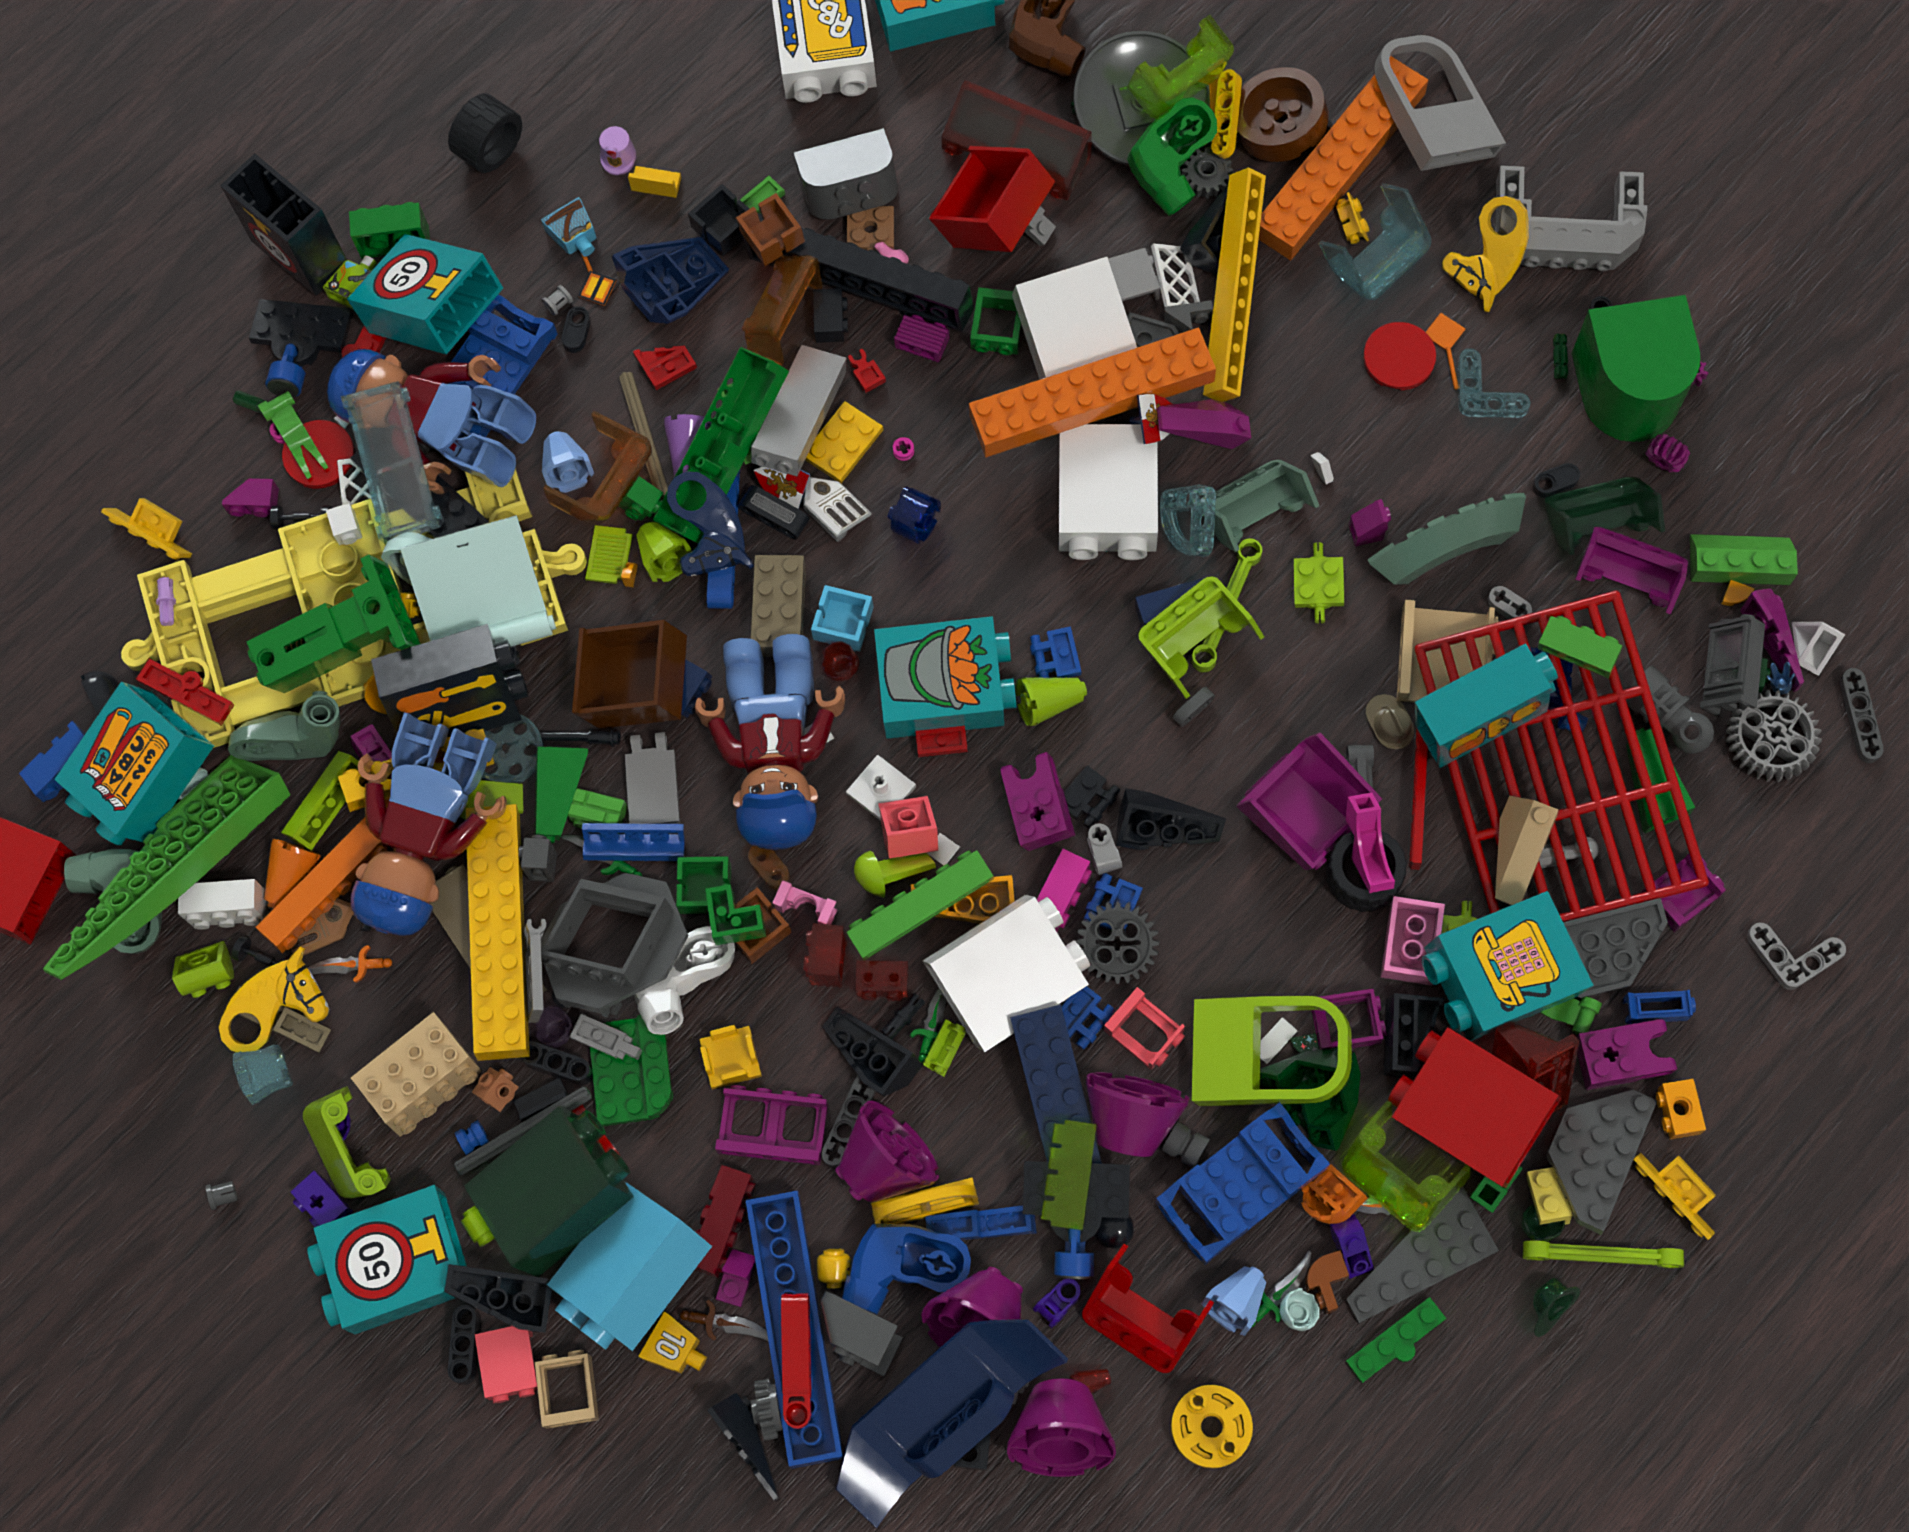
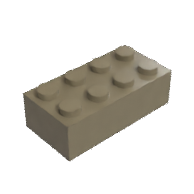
M755 555L751 639L760 644L763 657H773L772 643L775 638L787 634L803 635L806 582L804 556Z

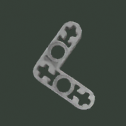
M1756 923L1747 933V940L1780 985L1788 990L1800 987L1838 962L1846 953L1844 942L1841 939L1831 937L1795 960L1769 925ZM1756 930L1758 932L1763 931L1765 933L1763 939L1755 938L1754 935L1757 933ZM1770 941H1772L1773 944L1770 945L1766 950L1762 948ZM1836 946L1838 948L1836 954L1832 953L1824 959L1822 954L1830 947ZM1771 950H1778L1782 954V961L1779 963L1773 962L1769 957V952ZM1806 958H1815L1819 963L1818 969H1809L1805 963ZM1799 969L1803 972L1795 978V982L1786 979L1788 973L1793 974Z

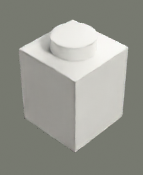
M350 503L326 510L333 536L339 545L353 544L357 539L363 538L356 513Z

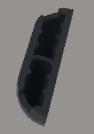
M90 671L80 676L82 678L81 683L97 715H99L119 683L109 673Z

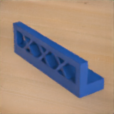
M582 824L584 838L583 860L677 861L678 857H684V824ZM589 832H598L600 834H589Z

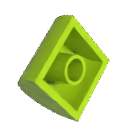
M224 941L175 957L172 979L182 996L191 994L193 998L200 997L207 992L206 988L215 985L217 989H223L231 984L230 980L234 978L232 961Z

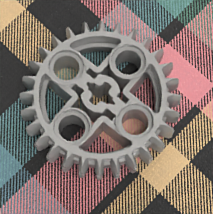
M1767 690L1763 696L1758 692L1757 708L1752 709L1739 703L1738 709L1731 713L1732 716L1727 721V724L1730 726L1725 731L1729 736L1725 742L1732 743L1728 752H1736L1733 761L1738 759L1742 761L1739 768L1749 767L1748 775L1756 771L1757 779L1764 774L1766 775L1767 782L1772 779L1773 775H1775L1777 782L1782 780L1783 775L1789 780L1793 774L1799 776L1802 770H1807L1809 765L1816 759L1815 755L1820 750L1817 746L1822 740L1816 737L1821 733V729L1814 728L1819 720L1810 719L1814 711L1808 713L1805 711L1807 703L1802 706L1798 705L1799 697L1792 701L1789 699L1790 693H1787L1783 698L1780 697L1779 690L1776 691L1774 696L1771 695L1770 690ZM1771 707L1777 710L1770 717L1759 708ZM1781 713H1787L1791 720L1784 719ZM1746 719L1754 720L1756 726L1749 725ZM1796 722L1801 726L1804 736L1792 730ZM1772 733L1776 735L1775 739L1771 737ZM1742 735L1755 742L1750 751L1746 747ZM1794 745L1798 747L1800 753L1793 752L1790 746ZM1755 752L1763 753L1766 759H1759ZM1775 755L1788 762L1784 765L1770 764Z

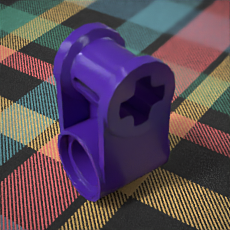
M1063 1279L1032 1310L1035 1313L1039 1312L1049 1322V1327L1052 1329L1079 1300L1081 1295L1079 1284L1073 1279ZM1065 1285L1074 1286L1076 1288L1075 1296L1069 1299L1063 1297L1061 1294L1062 1288ZM1047 1306L1055 1315H1052L1045 1307Z

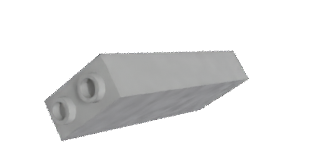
M801 345L789 373L752 445V463L785 474L798 476L845 377L846 357Z

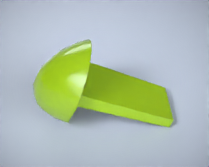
M480 780L476 789L470 795H467L468 802L465 808L475 807L474 799L476 793L480 792L486 795L484 807L494 806L496 799L505 796L506 805L516 804L519 813L523 814V784ZM465 808L462 814L460 815V818L464 821L466 820Z
M867 851L855 861L854 874L856 881L866 891L884 898L885 884L936 868L927 853L896 857L878 862L874 853Z

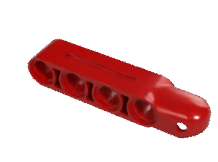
M809 1293L782 1294L783 1416L788 1426L793 1429H801L807 1426L811 1420Z

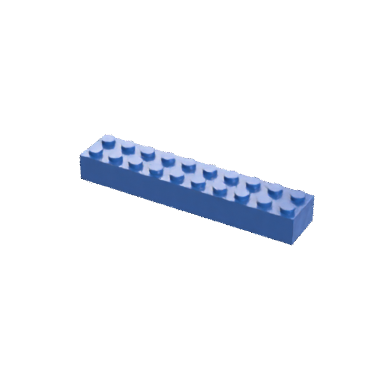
M798 1191L746 1200L789 1467L793 1469L843 1459L844 1453L800 1195ZM809 1293L811 1420L807 1426L801 1429H793L788 1426L783 1416L782 1294Z

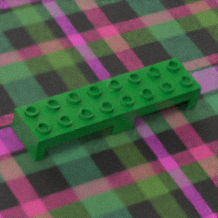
M740 347L675 477L682 474L684 466L688 465V472L703 474L719 486L727 495L789 370L768 358ZM732 378V385L728 387L727 381ZM726 389L727 393L722 397V392ZM721 399V406L716 408V402ZM715 411V417L711 418V413ZM710 421L711 426L706 430L705 424ZM697 481L684 482L679 486L676 493L678 504L688 511L701 508L707 496L705 488ZM666 492L653 521L699 543L704 533L698 527L672 511L667 501Z

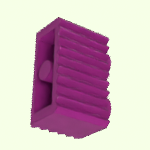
M904 315L894 338L895 348L938 363L950 338L949 329L938 322L933 324L925 322L918 315H912L911 317Z

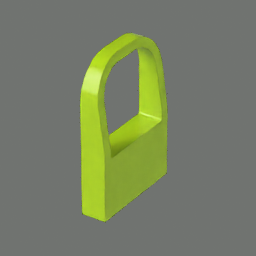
M1315 996L1194 999L1192 1102L1198 1106L1278 1104L1279 1102L1281 1104L1318 1103L1335 1096L1346 1084L1352 1063L1351 1028L1346 1016L1331 1002ZM1320 1010L1330 1014L1338 1029V1063L1332 1078L1324 1085L1315 1089H1260L1261 1013Z

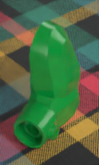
M1193 97L1182 98L1170 110L1153 121L1127 156L1130 169L1141 187L1168 216L1179 211L1196 196L1185 175H1181L1180 167L1195 151L1211 142L1217 134V119L1213 110L1205 102Z

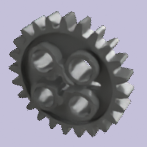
M1120 900L1116 902L1115 907H1112L1110 901H1107L1105 910L1098 905L1096 907L1098 914L1090 911L1088 915L1091 921L1083 919L1081 922L1086 929H1079L1078 933L1083 935L1084 938L1076 941V943L1084 946L1081 949L1091 963L1088 971L1097 969L1096 978L1105 974L1106 982H1109L1111 977H1115L1116 984L1120 983L1121 977H1124L1126 982L1129 983L1131 974L1136 979H1139V970L1147 973L1149 969L1146 963L1153 965L1155 962L1150 955H1158L1159 953L1158 950L1153 948V946L1160 944L1159 940L1153 939L1159 933V930H1151L1150 928L1155 921L1147 922L1145 919L1149 913L1146 912L1140 915V906L1132 910L1131 902L1129 901L1125 907H1122ZM1101 923H1108L1112 927L1110 935H1103L1100 932L1099 925ZM1128 923L1136 925L1138 933L1133 936L1128 935L1124 929L1125 925ZM1116 936H1119L1120 941L1140 940L1141 944L1123 943L1118 948L1116 943L1097 944L1096 940L1114 941ZM1103 948L1110 950L1112 959L1103 960L1099 956V950ZM1125 950H1135L1138 958L1135 961H1129L1125 957Z

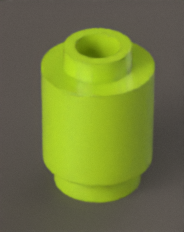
M474 1206L462 1214L464 1217L461 1221L462 1225L473 1242H477L480 1247L498 1236L495 1231L496 1226L483 1207L477 1209Z

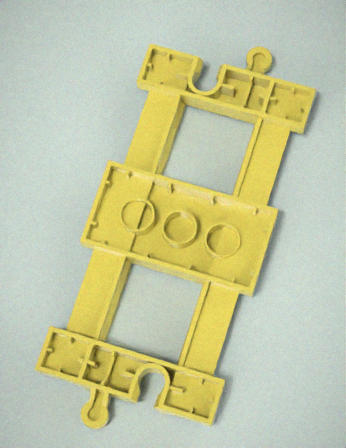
M516 467L510 482L502 488L485 482L479 476L465 472L470 487L456 492L489 522L517 515L519 521L533 517ZM372 499L351 505L356 513L363 538L357 539L356 542L349 545L338 544L333 536L327 513L279 528L278 532L283 548L196 577H192L190 567L185 560L138 574L137 577L152 632L144 641L135 639L125 644L121 652L124 663L132 670L141 671L150 658L155 662L160 660L161 665L182 676L188 671L205 672L203 687L228 699L235 705L222 726L173 700L171 702L174 711L214 745L213 748L229 743V737L235 730L234 727L240 726L247 721L303 705L307 698L311 697L315 691L327 692L328 696L336 701L338 707L365 698L363 686L373 675L371 659L400 651L391 642L380 639L360 649L362 656L287 693H282L263 686L257 677L225 687L208 623L294 595L298 597L302 614L324 603L335 606L353 597L352 589L368 582L361 571L363 567L361 558L371 555L383 561L381 555L387 541L404 532L419 533L434 539L403 509L378 516ZM535 528L522 532L548 616L553 615L557 629L552 630L553 635L568 631L552 578L563 574L577 575L581 573L587 563L585 553L580 546L572 543L562 546L557 552L543 551ZM389 566L400 593L402 592V588L398 579V575L392 569V567ZM163 577L173 579V594L176 604L173 606L174 624L172 626L161 625L159 606L156 604V599L158 598L157 580ZM424 621L414 624L413 626L420 643L429 642L430 638ZM540 638V639H537V640H533V641H530V642L523 643V644H521V646L526 645V644H529V643H532V642H535V641H538V640H541V639H544V638Z

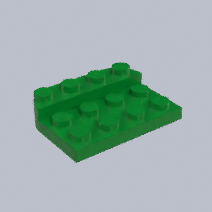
M637 1015V1018L603 1023L626 1033L633 1039L631 1044L639 1047L642 1053L639 1060L627 1055L622 1060L590 1047L598 1126L603 1127L652 1120L660 1117L659 1115L668 1108L673 1100L666 1034L658 1035L651 1033L641 1015Z

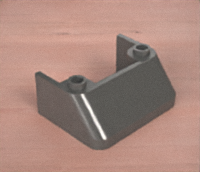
M825 1291L821 1299V1305L830 1344L833 1347V1351L840 1355L839 1360L850 1366L857 1363L885 1377L903 1340V1337L895 1334L898 1326Z

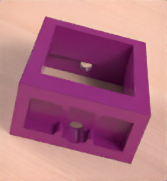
M1374 989L1320 997L1335 1006L1366 1002L1372 1036L1352 1039V1048L1381 1044L1383 1036H1386V1027L1384 1021L1379 1019L1378 1011H1381V1002L1379 996H1375ZM1311 1010L1319 1049L1338 1048V1041L1331 1042L1326 1013L1320 1010Z

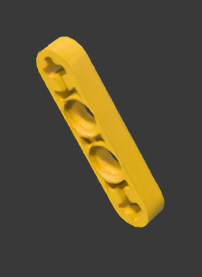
M1227 69L1221 73L1217 85L1215 105L1217 134L1212 140L1211 149L1214 154L1222 159L1229 158L1234 153L1236 146L1242 78L1232 69ZM1232 98L1230 106L1224 108L1225 101ZM1230 120L1229 126L1225 130H1221L1223 122Z

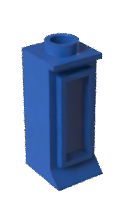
M1690 990L1653 993L1628 992L1622 999L1623 1004H1628L1629 1015L1625 1018V1024H1636L1663 1019L1665 1022L1688 1021L1696 1011L1695 999L1691 997ZM1681 1001V1009L1641 1011L1640 1003Z

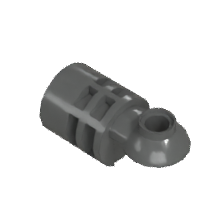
M1653 665L1648 667L1644 672L1662 730L1665 728L1669 731L1675 745L1685 753L1694 754L1704 751L1713 741L1714 729L1712 723L1701 713L1691 712L1686 707L1691 698L1687 695L1683 697L1679 694V688L1676 685L1671 687L1668 684L1669 679ZM1635 680L1629 688L1638 686L1637 681ZM1641 696L1626 699L1628 708L1636 715L1640 713L1644 717L1642 721L1648 724L1649 721ZM1692 725L1697 726L1700 731L1699 736L1694 740L1688 739L1685 735L1686 729Z

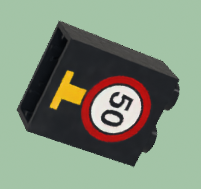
M255 153L220 185L251 242L314 295L317 296L323 290L326 282L347 261L323 210Z

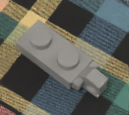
M580 1014L570 1035L571 1039L616 1059L623 1060L624 1056L627 1055L639 1060L642 1053L639 1047L631 1044L633 1039L626 1033L583 1014Z

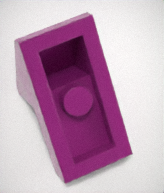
M732 1249L722 1269L724 1275L716 1296L717 1301L742 1308L756 1265L754 1255Z

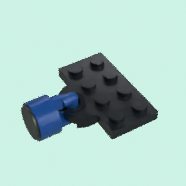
M259 300L249 340L253 344L271 345L277 361L271 363L265 383L270 392L280 396L289 391L292 398L299 396L306 376L302 366L307 364L311 366L317 359L320 350L342 353L353 316L351 308Z
M1024 1161L1023 1214L1049 1215L1050 1224L1054 1232L1065 1241V1251L1055 1252L1054 1275H1057V1278L1091 1279V1276H1094V1253L1085 1252V1241L1093 1237L1099 1230L1102 1217L1129 1218L1130 1165Z

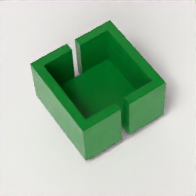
M678 857L677 880L679 884H677L676 905L680 914H709L705 889L731 884V863L728 857Z

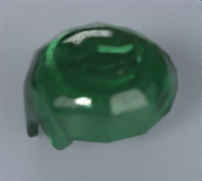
M1530 1205L1521 1216V1226L1531 1240L1548 1242L1560 1236L1565 1228V1220L1540 1225L1535 1205Z

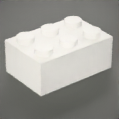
M255 879L195 883L178 898V914L195 929H208L209 925L229 928L234 927L236 923L256 926L268 915V901L264 900L265 889Z

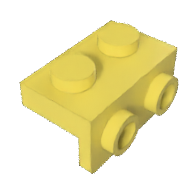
M1554 1168L1528 1171L1526 1177L1540 1225L1563 1221L1564 1225L1570 1224L1573 1210L1568 1199H1565L1561 1191Z

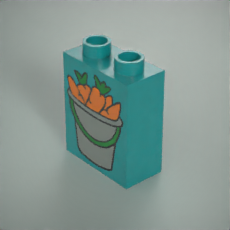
M993 616L874 629L886 739L916 736L915 731L965 726V730L1004 726V709L1017 708L1014 679L1000 680L998 663L1011 662L1008 632L995 633Z

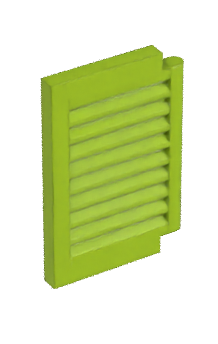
M595 525L585 577L586 581L617 584V580H622V570L627 568L626 563H628L632 534L626 533L627 530L624 528Z

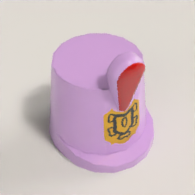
M617 126L605 129L599 138L601 165L609 174L623 175L633 168L636 160V150L626 130Z

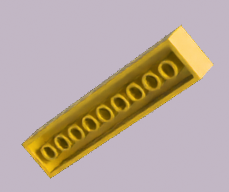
M516 804L506 805V810L501 817L487 819L486 822L488 823L467 848L473 1049L478 1061L530 1057L525 938L523 936L522 861L519 860L521 831L520 813ZM493 806L484 807L485 810L493 808ZM475 807L465 808L466 819L472 813L475 814L477 812Z

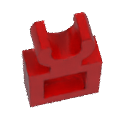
M860 349L859 354L862 357L860 360H854L851 355L848 358L850 365L856 368L853 371V375L864 392L867 393L885 383L886 378L874 360L867 363L866 353L863 349Z

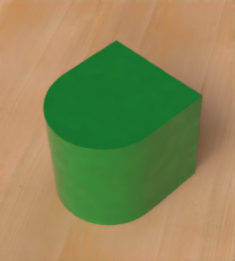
M1686 295L1588 310L1571 355L1585 411L1593 424L1610 437L1628 442L1649 440L1668 429L1676 418L1700 367V349Z

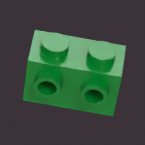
M639 476L628 487L617 506L625 510V514L635 521L637 519L642 521L646 516L650 518L659 509L663 502L660 500L663 492Z

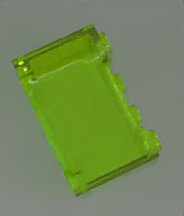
M1210 14L1200 21L1199 25L1201 28L1197 36L1188 42L1186 53L1189 59L1171 72H1168L1163 64H1160L1158 67L1148 66L1146 61L1136 67L1127 88L1150 117L1157 119L1182 98L1193 97L1218 79L1233 55L1234 46Z

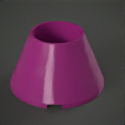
M1106 1072L1090 1073L1086 1077L1097 1144L1118 1153L1139 1157L1152 1156L1189 1104L1190 1098L1186 1095L1185 1099L1180 1097L1181 1091L1155 1081L1125 1075V1079L1112 1078V1073Z
M1051 1379L1040 1382L1033 1387L1007 1443V1455L1012 1463L1016 1460L1022 1464L1023 1470L1031 1473L1054 1477L1084 1475V1469L1096 1466V1470H1100L1109 1465L1115 1458L1116 1444L1090 1389L1085 1384L1076 1380Z

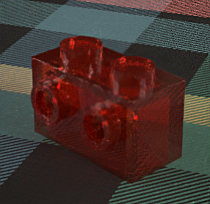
M856 961L855 991L857 996H861V999L876 1000L877 997H887V1000L900 1001L902 997H908V961Z

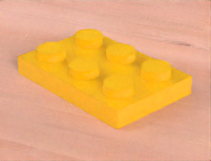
M844 401L816 436L805 461L834 480L842 483L884 430L883 426Z

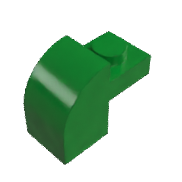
M1521 1166L1518 1168L1507 1188L1483 1176L1470 1198L1493 1213L1523 1168Z

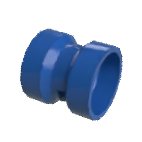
M479 1120L471 1123L467 1130L460 1129L455 1132V1136L466 1155L474 1151L476 1146H483L489 1142L488 1136Z

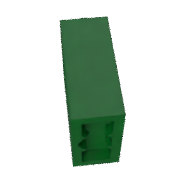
M978 287L970 338L971 349L982 353L992 351L999 352L1002 355L1018 354L1022 331L1018 312H1016L1013 338L979 334L983 307L1017 311L1012 297L1013 291Z

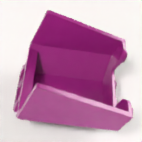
M1319 732L1306 737L1289 754L1286 753L1245 793V797L1236 807L1304 870L1313 868L1317 870L1326 862L1325 855L1336 845L1334 841L1340 835L1343 837L1351 831L1346 821L1348 797L1373 793L1378 803L1382 798Z

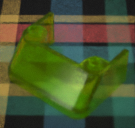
M1387 1100L1362 1128L1342 1162L1343 1173L1408 1229L1422 1231L1469 1180L1471 1167L1466 1164L1450 1183L1437 1175L1426 1177L1420 1185L1415 1183L1379 1153V1150L1386 1142V1134L1381 1127L1392 1115V1103Z

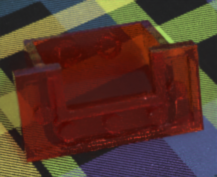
M1514 1021L1507 1022L1496 1028L1492 1055L1559 1095L1562 1099L1554 1112L1568 1104L1579 1047V1040L1576 1036L1571 1034L1560 1041H1556Z

